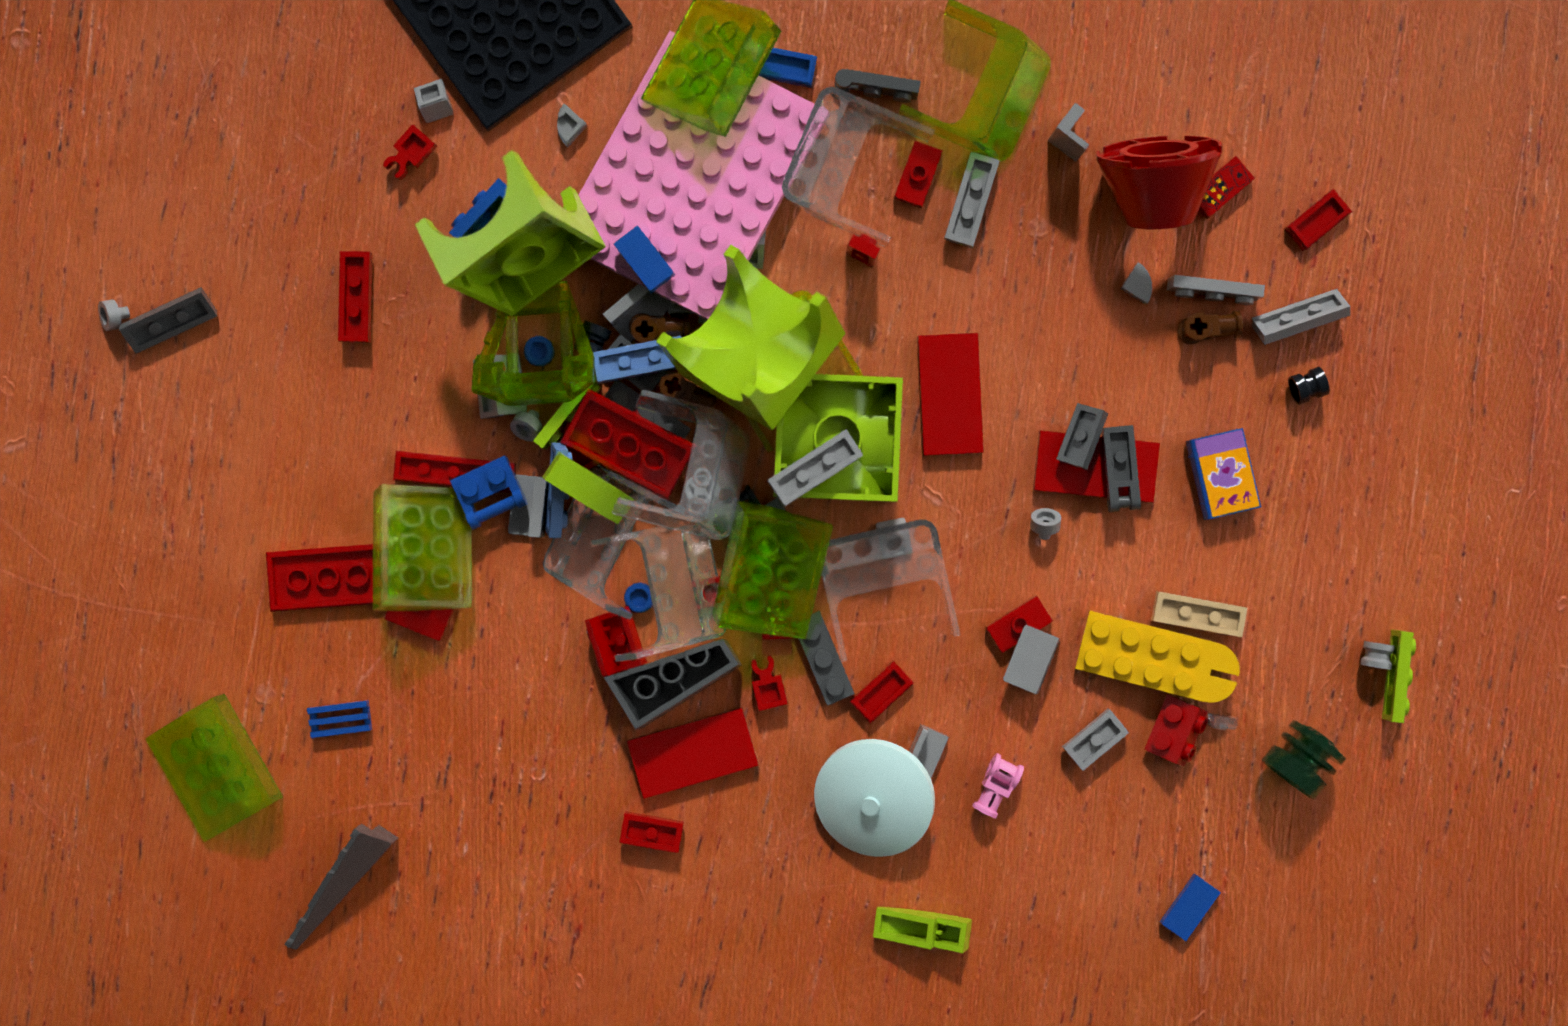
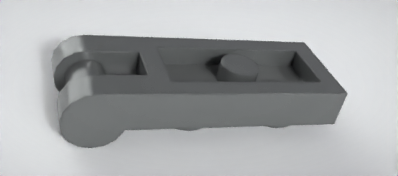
M841 69L835 76V89L840 94H847L851 90L863 91V95L872 98H880L881 95L893 96V100L903 103H909L911 99L917 100L920 81L849 69Z
M1133 425L1103 428L1101 434L1108 511L1119 512L1120 508L1140 510L1141 500ZM1118 487H1128V496H1119Z

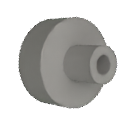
M113 299L100 301L98 304L99 318L106 331L119 329L121 319L130 318L128 307H118Z
M535 410L518 412L510 423L512 432L525 441H533L543 426L538 419L539 413Z
M1037 509L1031 514L1030 527L1033 532L1039 534L1040 539L1048 540L1051 535L1060 531L1061 515L1053 509Z

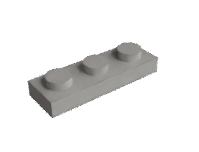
M975 152L970 153L944 240L973 248L1000 160Z
M1173 275L1168 279L1167 291H1174L1176 297L1193 298L1194 294L1205 295V300L1223 301L1224 297L1234 298L1236 304L1253 305L1254 301L1264 297L1265 285Z
M1334 289L1253 317L1252 328L1264 345L1350 316V305L1340 292Z
M846 429L767 481L785 507L861 458L863 454Z

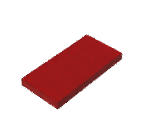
M978 333L918 336L923 456L984 453Z
M588 389L560 442L666 499L672 493L696 448L695 444L591 389Z
M1040 430L1033 490L1107 498L1102 437H1099L1088 469L1084 470L1056 459L1066 433ZM1135 440L1141 502L1154 503L1160 443ZM1118 487L1119 496H1128V487Z
M387 543L266 552L270 612L390 603L392 600Z
M742 707L627 740L643 799L759 766Z

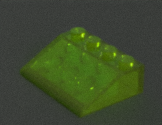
M693 0L646 87L641 100L704 131L726 137L782 31L765 11L723 0Z
M381 484L373 491V610L415 611L472 608V533L454 489Z
M737 501L712 612L718 628L806 639L833 525L767 505Z
M225 694L207 700L145 738L204 842L283 798L282 793Z

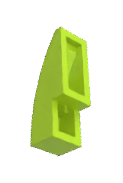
M558 452L542 476L550 484L616 524H619L634 501L632 497L561 452Z
M877 907L873 937L930 950L935 947L964 953L969 948L972 919L928 911Z

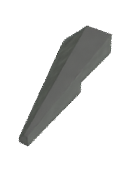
M363 824L357 826L350 835L352 838L346 847L340 851L337 856L338 859L308 904L309 909L303 918H300L295 930L284 945L297 950L395 843L398 837L380 825L373 830Z

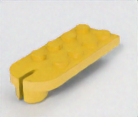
M1090 610L1075 666L1077 670L1207 703H1215L1226 699L1232 694L1237 685V682L1234 680L1210 675L1211 670L1239 676L1240 673L1236 655L1223 644Z

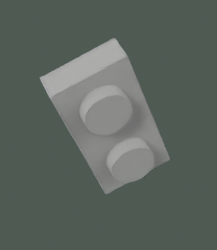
M1106 709L1062 747L1078 767L1084 771L1129 734V732L1110 709Z

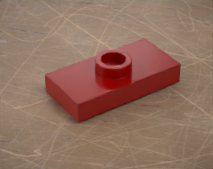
M915 140L894 199L922 209L943 150Z
M1034 596L987 625L986 629L1001 653L1018 643L1025 625L1040 630L1053 622L1038 596Z

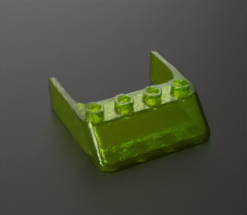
M949 0L944 14L996 37L994 49L968 107L959 121L950 124L945 123L904 104L901 105L898 118L973 152L1004 161L1012 154L1051 66L1050 57L1021 30L955 0Z

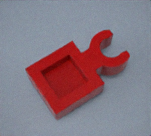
M412 124L393 145L399 153L396 156L388 157L384 161L383 166L389 170L392 165L399 164L400 169L394 176L398 180H402L408 173V166L412 163L418 169L436 149L437 145Z
M771 655L767 656L769 665L765 669L758 667L756 658L752 659L751 662L753 671L760 678L752 681L759 711L788 704L781 674L772 676L774 659Z

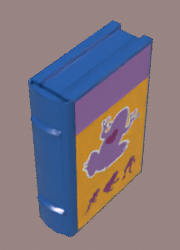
M1243 428L1186 441L1188 458L1190 459L1200 502L1199 505L1201 506L1204 520L1261 508Z

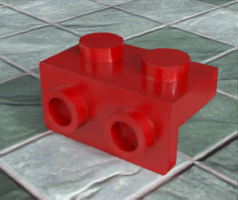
M629 606L585 620L587 636L592 643L596 655V664L603 677L647 663Z
M1167 694L1144 750L1175 764L1185 766L1195 755L1196 746L1194 744L1198 734L1201 735L1206 729L1208 711Z

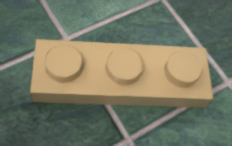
M1156 591L1151 621L1242 637L1248 608Z

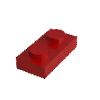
M853 234L848 243L846 255L872 268L881 248L876 246L877 241L865 234H861L860 237Z
M625 811L619 843L679 853L684 821Z

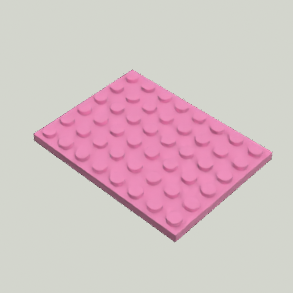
M669 31L579 193L584 207L606 246L590 259L646 288L613 244L638 225L675 273L674 277L660 286L654 293L708 320L717 307L726 284L727 263L723 254L732 245L740 249L747 260H750L829 115L828 110Z

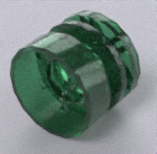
M1292 720L1288 726L1298 737L1295 738L1283 732L1281 736L1290 746L1286 751L1279 746L1273 745L1263 757L1262 762L1293 787L1312 800H1315L1326 786L1325 781L1317 773L1321 769L1335 775L1337 770L1327 760L1330 759L1342 766L1346 758L1338 751L1335 744L1320 732Z

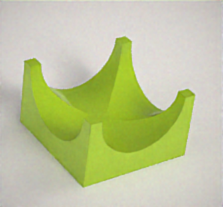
M511 150L502 157L507 173V187L503 202L497 214L484 228L474 234L454 238L443 235L434 226L432 221L426 218L420 220L415 226L445 286L513 316L606 246L576 190L569 186L560 193L563 200L562 208L537 183L524 165L519 154Z
M730 245L723 254L727 263L725 288L717 307L708 320L695 332L682 338H673L663 332L656 343L681 376L773 431L846 333L825 296L815 292L809 302L792 296L760 273L747 260L740 249Z
M815 374L777 424L774 475L847 429L863 456L799 498L898 502L903 378Z

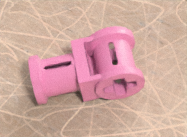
M996 753L991 759L982 781L985 788L978 802H974L972 806L978 811L996 819L998 816L996 811L1003 797L1009 798L1011 792L1016 788L1023 774L1024 766H1015L1001 759V755Z

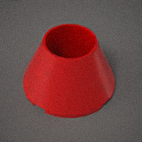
M1185 135L1184 141L1168 140V136L1144 137L1106 145L1103 147L1102 154H1100V151L1096 152V160L1128 226L1147 230L1170 229L1185 226L1195 221L1221 156L1222 143L1217 139L1202 136Z

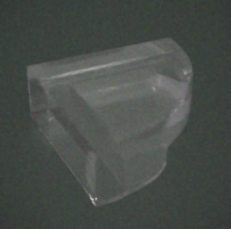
M1208 713L1209 726L1222 730L1237 729L1238 717Z

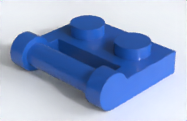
M505 455L450 480L472 530L482 526V522L518 506L520 509L528 505L522 488ZM510 488L512 496L476 512L473 506L474 503Z

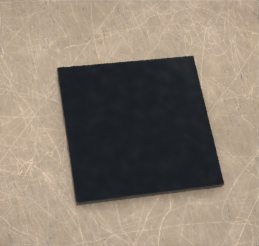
M393 0L488 132L633 27L615 0Z

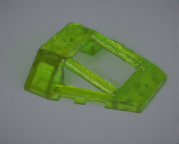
M567 280L559 281L513 316L497 309L493 327L490 332L487 331L483 340L485 345L480 355L477 354L473 363L471 390L475 394L509 406L570 402L594 384L595 357ZM560 313L562 370L519 373L517 316ZM505 325L507 368L503 361L494 362ZM572 328L579 353L577 356H573Z

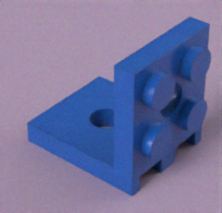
M498 178L487 191L482 190L472 201L473 207L466 214L461 213L452 222L451 226L453 228L449 233L454 238L465 237L484 228L500 209L507 185Z

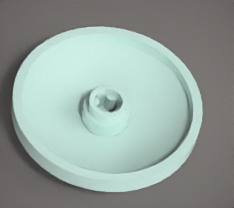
M857 740L837 749L822 766L814 788L816 811L827 832L844 847L867 856H891L911 848L927 831L935 809L934 787L925 767L912 753L903 747L884 740Z

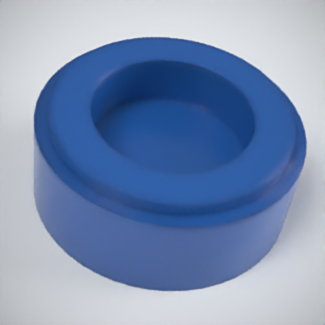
M535 336L526 342L524 356L530 364L543 367L550 364L554 359L555 348L547 338Z
M635 583L626 590L624 601L631 611L642 613L653 606L655 594L648 584Z

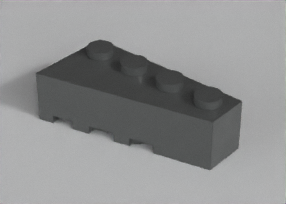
M720 639L604 678L636 730L644 728L736 670L742 664L728 641Z

